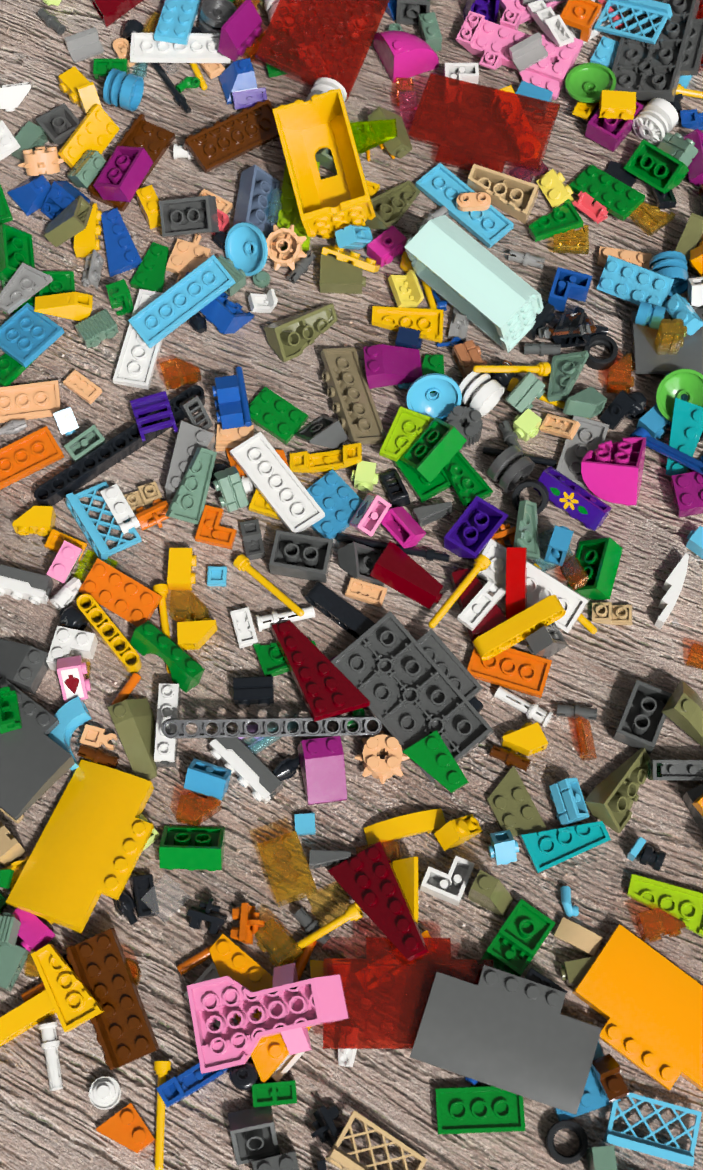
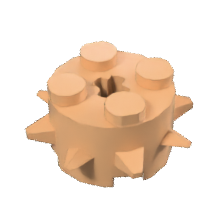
M45 146L35 147L34 151L33 149L23 150L24 162L18 164V167H24L27 176H39V174L45 173L48 175L60 172V163L65 161L59 158L57 146H50L47 149Z
M274 225L273 232L270 233L268 238H265L268 247L267 259L273 261L275 271L280 266L290 267L292 270H295V263L301 257H307L302 248V244L307 238L306 236L298 237L294 232V225H291L288 229H279ZM286 245L288 248L282 251L281 246L285 247Z
M380 731L379 735L369 739L362 738L364 744L363 753L356 755L355 759L363 762V777L372 775L373 778L380 779L381 784H384L385 780L393 775L403 776L400 769L401 763L410 758L402 752L401 745L395 737L385 735L384 731ZM380 755H385V759H380Z

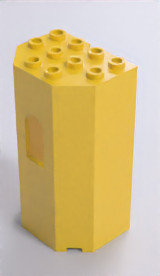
M340 88L329 90L320 95H313L307 102L296 100L294 103L280 105L272 109L301 221L308 237L321 235L324 239L336 237L335 231L344 229V227L349 225L365 226V222L368 219L372 220L376 217ZM327 148L332 152L338 175L321 180L315 156L320 149Z

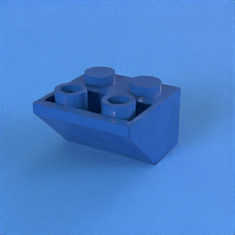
M54 181L40 211L53 220L78 196L81 195L88 203L91 200L68 181Z

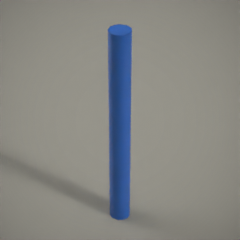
M236 367L235 372L238 380L244 425L250 427L252 422L242 367Z

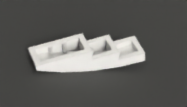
M537 0L527 5V10L535 22L558 47L574 42L573 36L560 15H556L553 9L547 7L543 0Z
M685 553L662 587L667 593L658 606L663 612L657 618L654 625L660 630L670 616L682 590L689 559L687 553Z

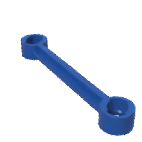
M637 427L630 434V437H646L647 447L703 475V462L651 437L646 429Z

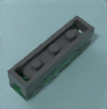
M648 759V780L703 781V760Z

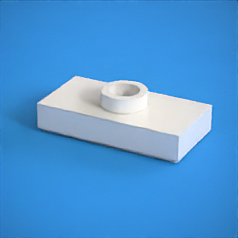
M249 607L230 611L239 648L258 644Z

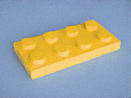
M94 104L58 154L73 170V167L87 150H97L102 154L120 129L99 104Z

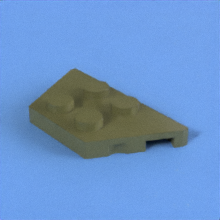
M515 766L512 767L487 798V803L501 831L510 829L513 837L547 831Z

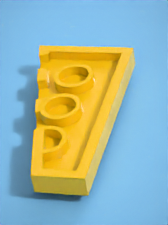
M48 944L31 954L64 1032H69L104 1012L103 1008L52 944Z

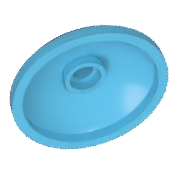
M249 222L234 225L229 230L225 240L226 258H229L234 263L236 269L243 270L246 276L258 274L264 268L268 256L267 242L262 231L256 225Z
M431 373L419 377L411 384L406 395L409 410L432 418L437 417L443 421L446 420L448 413L450 414L454 407L461 405L462 401L461 390L456 381L447 375Z

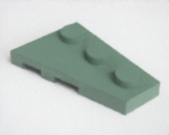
M587 350L553 356L547 394L549 402L566 400L589 357Z
M523 500L519 502L513 547L527 548V558L533 560L540 559L537 503Z

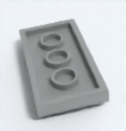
M573 416L572 420L578 421L580 427L573 440L566 439L556 470L583 489L589 491L582 478L581 462L589 450L594 451L598 448L599 444L604 443L609 425L584 417Z

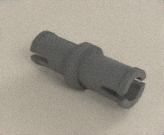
M41 8L38 11V17L45 21L49 28H53L59 35L65 32V25L59 22L55 15H51L45 8Z
M306 251L307 257H302L300 261H297L295 263V270H292L286 276L288 281L292 279L291 283L295 284L300 276L307 272L308 266L316 258L314 253L310 255L311 251Z
M541 342V344L524 343V355H560L561 344H544V342Z
M507 420L502 421L504 427L499 423L498 427L502 432L504 443L508 447L516 445L522 451L517 440L518 436L516 432H513L510 422Z
M557 704L556 716L571 717L574 720L580 718L596 721L597 708L579 707V704H575V706Z
M303 907L293 915L306 929L305 932L307 934H311L321 928L318 925L317 919L314 920ZM326 934L316 941L322 947L331 937Z

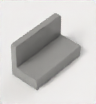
M95 27L64 38L67 50L74 63L104 53V49L99 41L98 31Z
M539 32L509 48L510 59L519 72L548 57V52L542 45V36Z

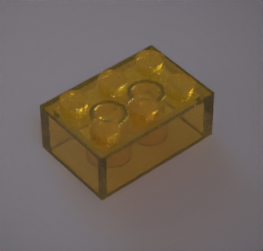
M296 831L257 844L278 907L317 894V888Z

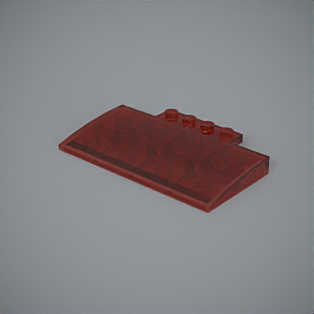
M430 73L408 136L411 140L438 146L439 149L435 159L437 163L471 171L473 164L502 173L505 164L540 172L560 104Z
M366 937V959L324 958L323 977L341 976L349 1018L331 1023H323V1049H412L435 973L440 972L477 985L483 965L493 968V960L451 959L450 938H423L428 952L409 961L387 937Z

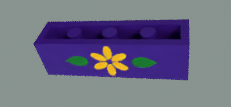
M551 466L545 469L538 481L546 486L549 492V500L556 507L568 512L570 517L581 521L588 529L594 531L598 529L612 509ZM533 488L541 496L540 492L536 488Z

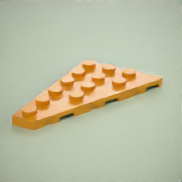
M224 934L209 949L219 977L230 976L252 992L272 988L273 976ZM256 1010L257 1013L254 1014V1018L260 1020L262 1012ZM236 1015L237 1022L240 1024L241 1017ZM281 1033L261 1038L251 1054L263 1083L269 1080L289 1055Z

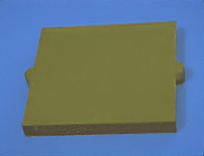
M339 883L307 897L313 909L312 914L316 916L320 927L344 914L345 910L348 909L347 906L350 905L349 896H346L344 889Z

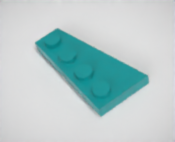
M675 397L669 446L693 457L703 432V407ZM667 458L665 474L673 476L687 472L688 467Z
M603 821L519 835L536 873H540L611 840Z

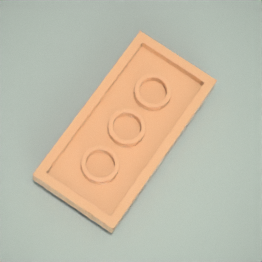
M58 380L0 387V423L9 422L13 419L29 420L52 417L53 412L61 409Z

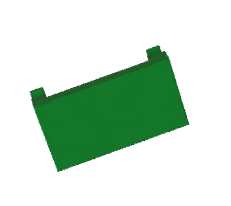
M94 59L93 75L95 79H99V76H107L113 68L125 71L128 75V60Z
M125 280L106 285L112 309L123 307L121 311L116 312V315L132 314L134 307Z
M10 687L0 688V733L3 734L22 728L17 692L15 690L10 691Z
M296 1081L253 1084V1108L296 1104Z

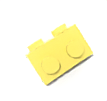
M551 169L536 182L550 205L555 208L567 199L572 202L574 198L571 194L574 192L568 184L565 185L564 181L566 179L562 173H557L554 169Z
M410 269L406 275L389 276L388 281L397 306L401 308H417L424 299L414 270Z

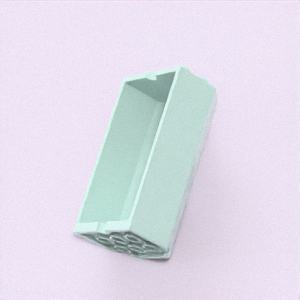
M446 215L431 219L426 224H423L419 228L418 233L406 242L404 248L409 259L412 261L411 264L415 274L461 314L466 315L468 320L507 353L533 328L536 322V314H540L544 308L541 294Z

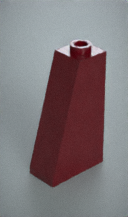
M143 0L91 1L105 27H107Z
M392 541L389 542L370 574L373 578L428 609H431L434 603L438 604L443 595L440 593L443 585Z
M459 568L451 573L450 581L454 591L471 571L470 568ZM477 577L473 579L457 599L461 612L483 588ZM496 604L473 631L467 628L471 642L507 620Z

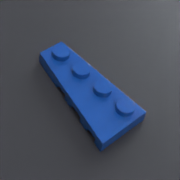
M115 208L102 213L101 218L110 277L139 267L142 260L118 209Z

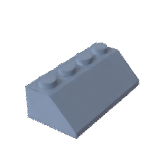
M253 165L241 172L233 226L242 222L252 223L262 231L265 238H268L270 233L273 232L280 181L257 165Z

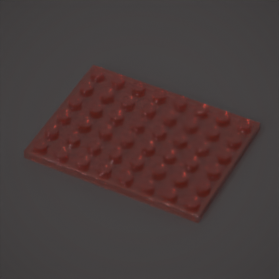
M280 0L255 58L312 86L321 77L334 79L345 88L347 101L390 0Z

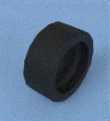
M602 334L591 336L590 345L583 348V351L587 350L589 353L585 364L594 370L609 369L614 364L618 354L616 342L611 337ZM601 345L606 347L611 355L607 359H597L590 354V348Z
M527 479L514 489L512 504L515 510L518 511L521 491L527 487L536 488L541 494V502L537 506L538 515L548 504L549 492L540 481Z
M561 1120L553 1124L547 1131L545 1147L554 1161L561 1164H572L579 1161L586 1154L588 1137L585 1130L578 1123L571 1120ZM570 1129L577 1134L579 1147L573 1155L564 1156L555 1149L554 1137L559 1130Z

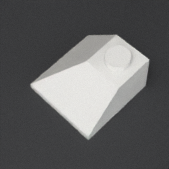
M33 82L0 85V109H5V112L15 111V108L20 105L33 87Z

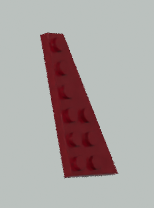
M290 620L271 626V631L314 722L370 706V701Z
M379 841L327 870L407 960L412 961L428 952L383 843Z

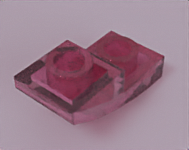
M416 91L399 92L400 116L405 128L416 129L419 127Z
M535 158L513 168L509 175L531 182L534 176L546 174L549 168L540 158Z

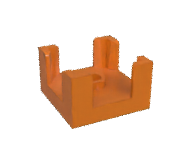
M568 0L560 17L565 25L580 29V40L588 42L594 23L596 24L601 14L602 4L590 0Z

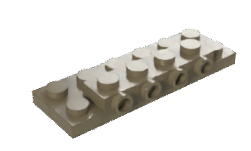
M355 347L322 349L320 354L325 366L322 372V381L327 383V396L332 398L333 401L332 410L334 413H337L338 420L345 433H348L351 444L383 443L386 435Z

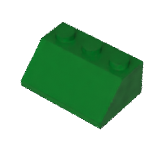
M644 139L623 168L663 194L678 186L689 171L683 162Z
M3 223L0 225L1 281L11 279L22 263L35 268L32 235Z
M435 417L399 459L421 478L431 483L444 466L451 461V458L462 449L467 440L454 426Z
M610 537L580 541L568 587L591 600L610 599L623 548Z
M164 825L159 845L160 868L168 870L187 869L190 871L196 869L208 871L222 870L225 827Z

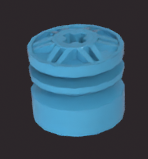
M113 68L107 75L104 83V102L113 106L120 105L122 109L131 112L135 111L143 96L144 80L142 76L132 73L127 75L125 71Z
M666 251L650 259V270L674 279L668 297H672L676 293L680 295L688 290L687 259L683 253Z

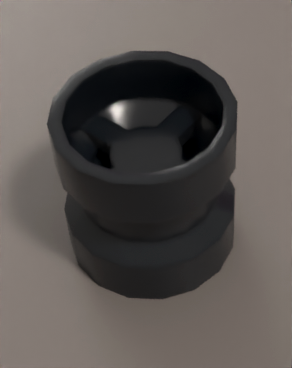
M647 844L639 863L642 865L649 864L652 866V869L659 872L666 852L662 850L655 851L652 846Z

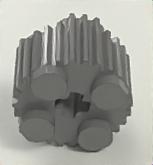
M458 405L453 408V411H450V414L448 413L446 423L454 426L467 440L462 448L467 447V445L470 447L471 444L474 445V443L479 442L481 438L482 415L479 411H474V408L470 409V407L467 408L466 406L463 408Z

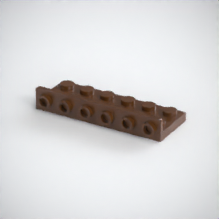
M269 100L259 101L253 107L245 108L239 114H233L222 122L218 121L212 127L204 128L196 135H189L185 139L183 149L184 151L189 149L200 167L207 173L279 137L272 110L275 108Z
M142 113L133 121L131 128L125 132L121 142L116 145V147L144 148L154 162L138 189L143 185L175 139V133L145 121V116ZM99 173L88 186L91 198L124 212L130 202L103 200L93 186L100 175Z
M110 928L77 945L67 947V959L72 965L75 974L104 1010V1012L90 1019V1022L96 1029L97 1041L102 1046L105 1054L104 1060L110 1070L120 1068L159 1050L160 1048L115 929Z

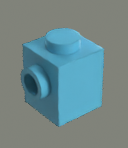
M510 829L491 833V845L488 846L490 858H494L497 865H506L517 861L516 853L519 852L517 840H514Z

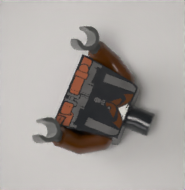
M576 307L574 313L563 314L553 328L541 327L538 329L539 338L545 337L549 339L552 337L555 344H561V348L589 346L591 334L596 332L593 320L588 318L585 310L581 307Z

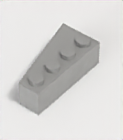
M181 420L165 485L167 498L173 500L197 448L202 447L213 451L216 445L214 433Z

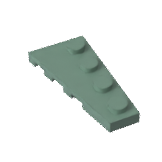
M202 447L197 448L169 506L166 517L199 525L205 507L217 452Z

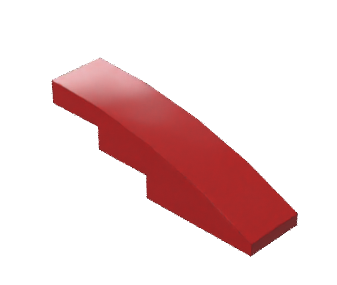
M507 547L506 551L507 620L527 609V548Z

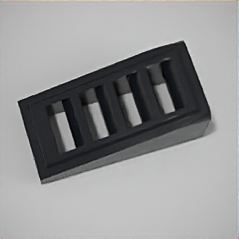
M396 469L379 475L392 508L410 504L409 494Z

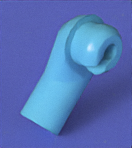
M563 886L560 888L565 914L568 917H577L579 915V907L577 905L572 906L571 888Z

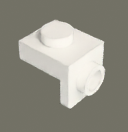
M269 289L267 294L250 293L248 296L251 312L271 313L278 302L274 289Z

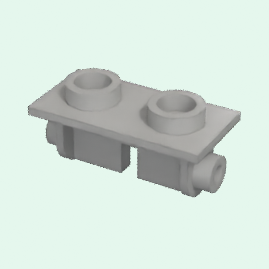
M93 249L92 254L90 253L86 256L84 269L89 271H83L81 282L84 287L93 285L98 289L104 259L95 249Z

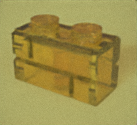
M662 319L655 338L657 355H666V353L668 355H677L679 348L683 347V337L687 336V327L684 326L682 319Z
M274 918L268 920L264 927H261L255 933L256 938L259 940L257 942L258 947L263 952L267 951L270 954L268 959L275 967L291 964L303 954L302 949L282 924Z

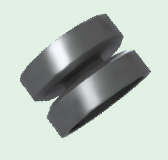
M229 0L203 1L199 19L201 32L221 33L222 26L237 10L236 6Z
M516 445L505 449L493 461L487 471V475L493 481H499V487L504 492L509 493L528 478L535 467V463L529 457H523V452Z

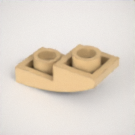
M155 481L138 486L137 491L124 495L133 513L142 506L146 508L152 505L154 500L162 499Z
M612 602L592 603V622L609 625H632V605H612Z
M564 917L554 934L555 938L574 946L577 950L592 957L596 955L603 941V937Z

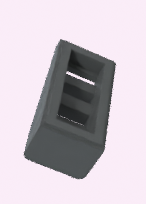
M193 394L179 404L190 424L198 427V425L206 421L207 424L201 427L204 430H208L213 426L198 395ZM193 404L196 405L194 408L189 410L190 406H192ZM196 410H199V411H200V412H198L197 414H195L194 416H192V413L195 412ZM202 415L203 418L196 422L195 419Z
M446 502L413 508L412 518L423 527L451 514L452 503Z
M311 849L309 869L342 863L351 858V852Z

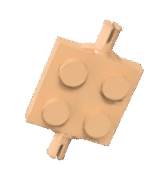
M194 235L192 242L177 239L166 265V271L175 273L178 276L175 284L184 278L187 272H192L209 258L211 249L199 245L202 238L201 235Z

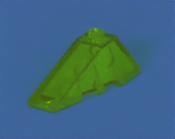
M396 119L350 122L359 155L398 137Z

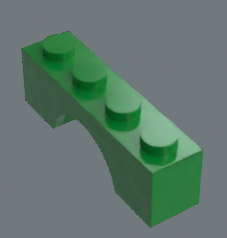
M147 621L134 630L130 642L131 646L142 656L155 654L162 658L169 667L172 682L179 684L185 693L199 684L205 669L152 623Z

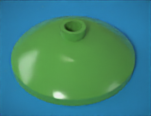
M584 63L569 71L565 79V88L567 93L575 100L584 103H596L600 101L602 90H615L616 77L611 69L602 64Z
M679 369L671 372L661 381L656 393V402L659 411L667 420L672 422L675 397L681 399L683 394L688 396L687 402L703 407V375L691 369Z

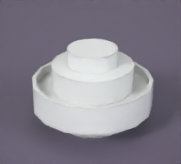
M103 1076L96 1079L89 1089L90 1102L100 1110L114 1108L121 1098L122 1090L120 1084L111 1077Z

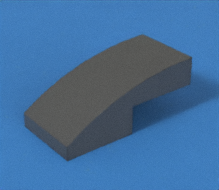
M258 519L240 522L246 557L249 560L265 558Z

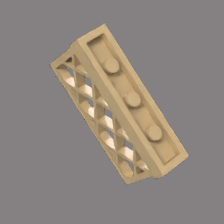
M355 1110L352 1111L332 1149L325 1157V1160L340 1170H370L369 1167L377 1170L376 1165L387 1163L388 1170H393L391 1162L400 1159L403 1169L408 1170L405 1158L411 1156L420 1161L415 1170H422L427 1161L426 1158ZM355 1118L362 1122L364 1132L353 1134L351 1124ZM369 1133H378L382 1144L372 1147ZM365 1135L368 1148L357 1150L354 1137ZM350 1138L353 1152L345 1153L339 1149L342 1140ZM396 1145L399 1148L400 1157L390 1159L387 1146ZM383 1147L386 1160L376 1163L372 1149ZM369 1151L371 1164L364 1166L360 1163L358 1153Z

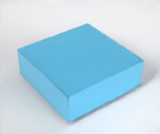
M208 566L207 586L226 587L227 566Z
M315 813L294 814L295 836L316 835Z
M642 837L637 839L627 854V858L630 861H634L646 840Z

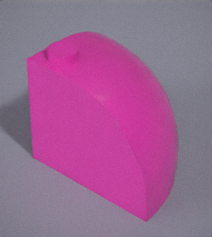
M392 30L379 32L374 36L373 47L393 83L436 69L439 66L438 56L432 47L414 34Z
M646 437L622 438V441L614 443L610 440L599 444L598 448L594 451L589 450L581 462L582 478L588 489L605 501L626 506H636L642 482Z

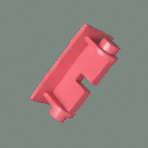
M581 191L577 196L579 199L572 202L579 211L585 213L596 223H600L608 218L607 208L598 201L593 205L594 198L587 194V192Z

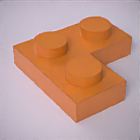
M205 505L195 541L232 550L237 531L220 526L224 514L223 509Z

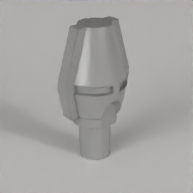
M27 419L10 420L3 427H0V435H12L21 432L28 427Z

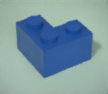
M558 267L548 303L553 305L555 310L564 312L568 298L586 302L592 276Z
M237 375L215 378L216 385L212 386L214 397H218L217 400H214L216 411H218L216 412L217 422L222 423V430L244 427Z

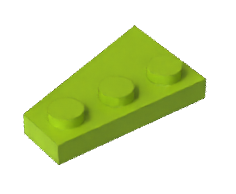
M400 406L379 455L397 462L434 418Z

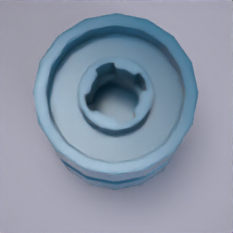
M641 301L635 324L642 326L649 324L650 328L660 330L666 307L658 305L652 307L651 303Z

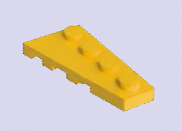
M372 306L371 325L398 332L399 326L419 330L420 338L442 343L444 310Z

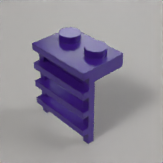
M166 391L130 401L142 442L146 441L144 434L172 426L174 432H178ZM167 408V411L147 416L153 411ZM170 417V420L160 422L143 428L141 426L146 423Z

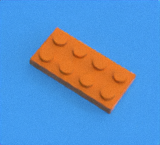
M47 426L0 449V490L64 458L60 447Z
M97 558L79 589V592L91 595L97 603L136 627L150 620L163 597Z
M474 647L467 670L475 679L541 698L552 660L508 648L489 660H482Z

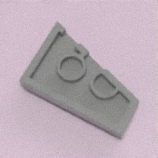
M22 263L0 293V310L10 314L53 281L52 276Z

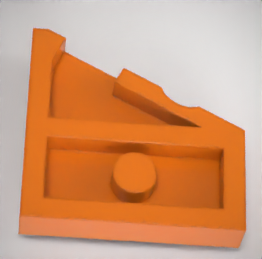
M129 1103L96 1128L97 1132L136 1153L141 1152L155 1141L154 1136L132 1103Z

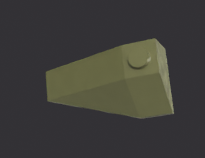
M408 180L371 199L376 217L372 220L368 219L365 222V226L370 229H387L398 223L421 191Z
M330 303L265 326L264 330L271 348L282 362H286L300 356L308 345L313 344L314 340L321 333L327 331L338 319L334 305Z
M682 680L661 712L703 747V701Z
M147 698L127 699L107 707L134 775L146 780L156 778L157 766L154 762L155 719Z
M640 748L600 782L585 800L592 815L598 820L603 821L605 825L616 833H620L630 820L632 815L630 809L633 802H637L639 798L637 792L640 784L645 783L650 770L649 760L651 759L645 748Z

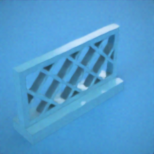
M608 0L594 29L655 45L667 19L670 20L673 14L670 4L654 0ZM610 6L617 7L618 10L610 14L608 13ZM627 10L632 11V14L623 17V12ZM620 14L622 19L612 22L611 18ZM641 14H646L648 16L640 21H638L637 16ZM657 17L662 18L661 22L653 24V19ZM632 18L636 19V23L627 26L626 21ZM609 19L611 24L605 27L601 26L602 22ZM650 21L652 26L643 30L641 25ZM624 23L625 28L621 30L615 29L616 26ZM639 26V32L635 34L630 33V30ZM654 30L653 38L645 36L646 33Z
M106 481L75 495L73 492L66 495L67 508L96 556L103 561H107L109 556L142 541L135 527L128 530V533L133 534L135 537L129 541L122 539L123 533H121L120 538L110 535L112 529L121 531L120 527L114 524V517L111 523L101 521L103 514L113 516L110 511L105 510L106 503L103 497L96 495L97 491L109 487ZM87 497L91 498L89 505L81 503L79 499ZM94 499L104 502L102 509L92 506ZM90 510L100 513L98 520L89 517ZM98 526L109 527L107 534L98 532ZM108 540L118 542L117 546L110 550L106 544Z
M630 1092L627 1097L631 1101L632 1106L622 1111L620 1109L618 1100L612 1102L608 1126L603 1140L605 1143L693 1167L702 1112ZM632 1098L638 1099L640 1101L635 1103ZM644 1101L649 1102L654 1110L645 1117H643L637 1107ZM654 1104L660 1105L661 1107L656 1109ZM668 1107L671 1108L676 1117L665 1123L659 1111ZM635 1108L641 1119L630 1125L624 1114ZM616 1109H618L619 1114L615 1116ZM676 1110L682 1111V1113L678 1115ZM690 1113L696 1115L694 1125L687 1129L680 1118ZM656 1114L662 1126L652 1131L646 1120ZM622 1116L628 1128L621 1132L612 1130L614 1120ZM678 1120L684 1131L673 1137L667 1126ZM643 1122L649 1134L640 1138L637 1137L632 1128ZM663 1128L666 1129L671 1138L664 1144L659 1143L654 1135ZM630 1130L633 1135L626 1134V1132ZM687 1134L691 1141L689 1151L681 1149L676 1142L678 1138ZM652 1136L654 1141L647 1140V1138ZM673 1142L676 1147L669 1146V1144Z

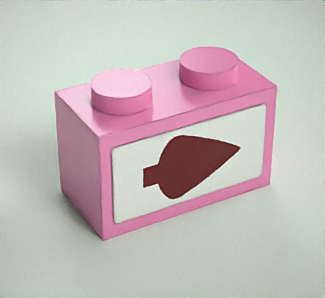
M368 492L349 525L360 533L372 537L391 504L380 496Z
M64 540L47 575L66 584L84 550Z
M81 655L57 659V673L64 703L77 696L81 700L88 699L91 683L90 679H86L85 674H88L86 662H82Z

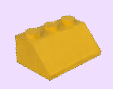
M418 857L392 861L393 869L418 924Z

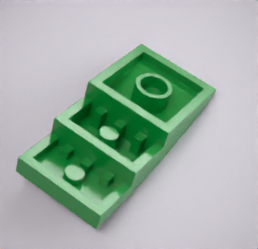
M41 271L52 276L53 281L11 313H16L26 303L34 307L35 297L75 292L74 271ZM2 280V290L9 280Z
M521 899L472 972L480 977L483 965H487L521 977L556 922Z

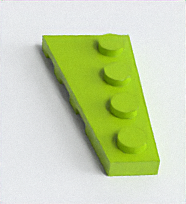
M631 874L627 896L703 937V893Z

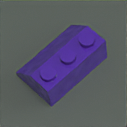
M476 496L445 535L444 548L458 557L476 559L507 519L508 514Z

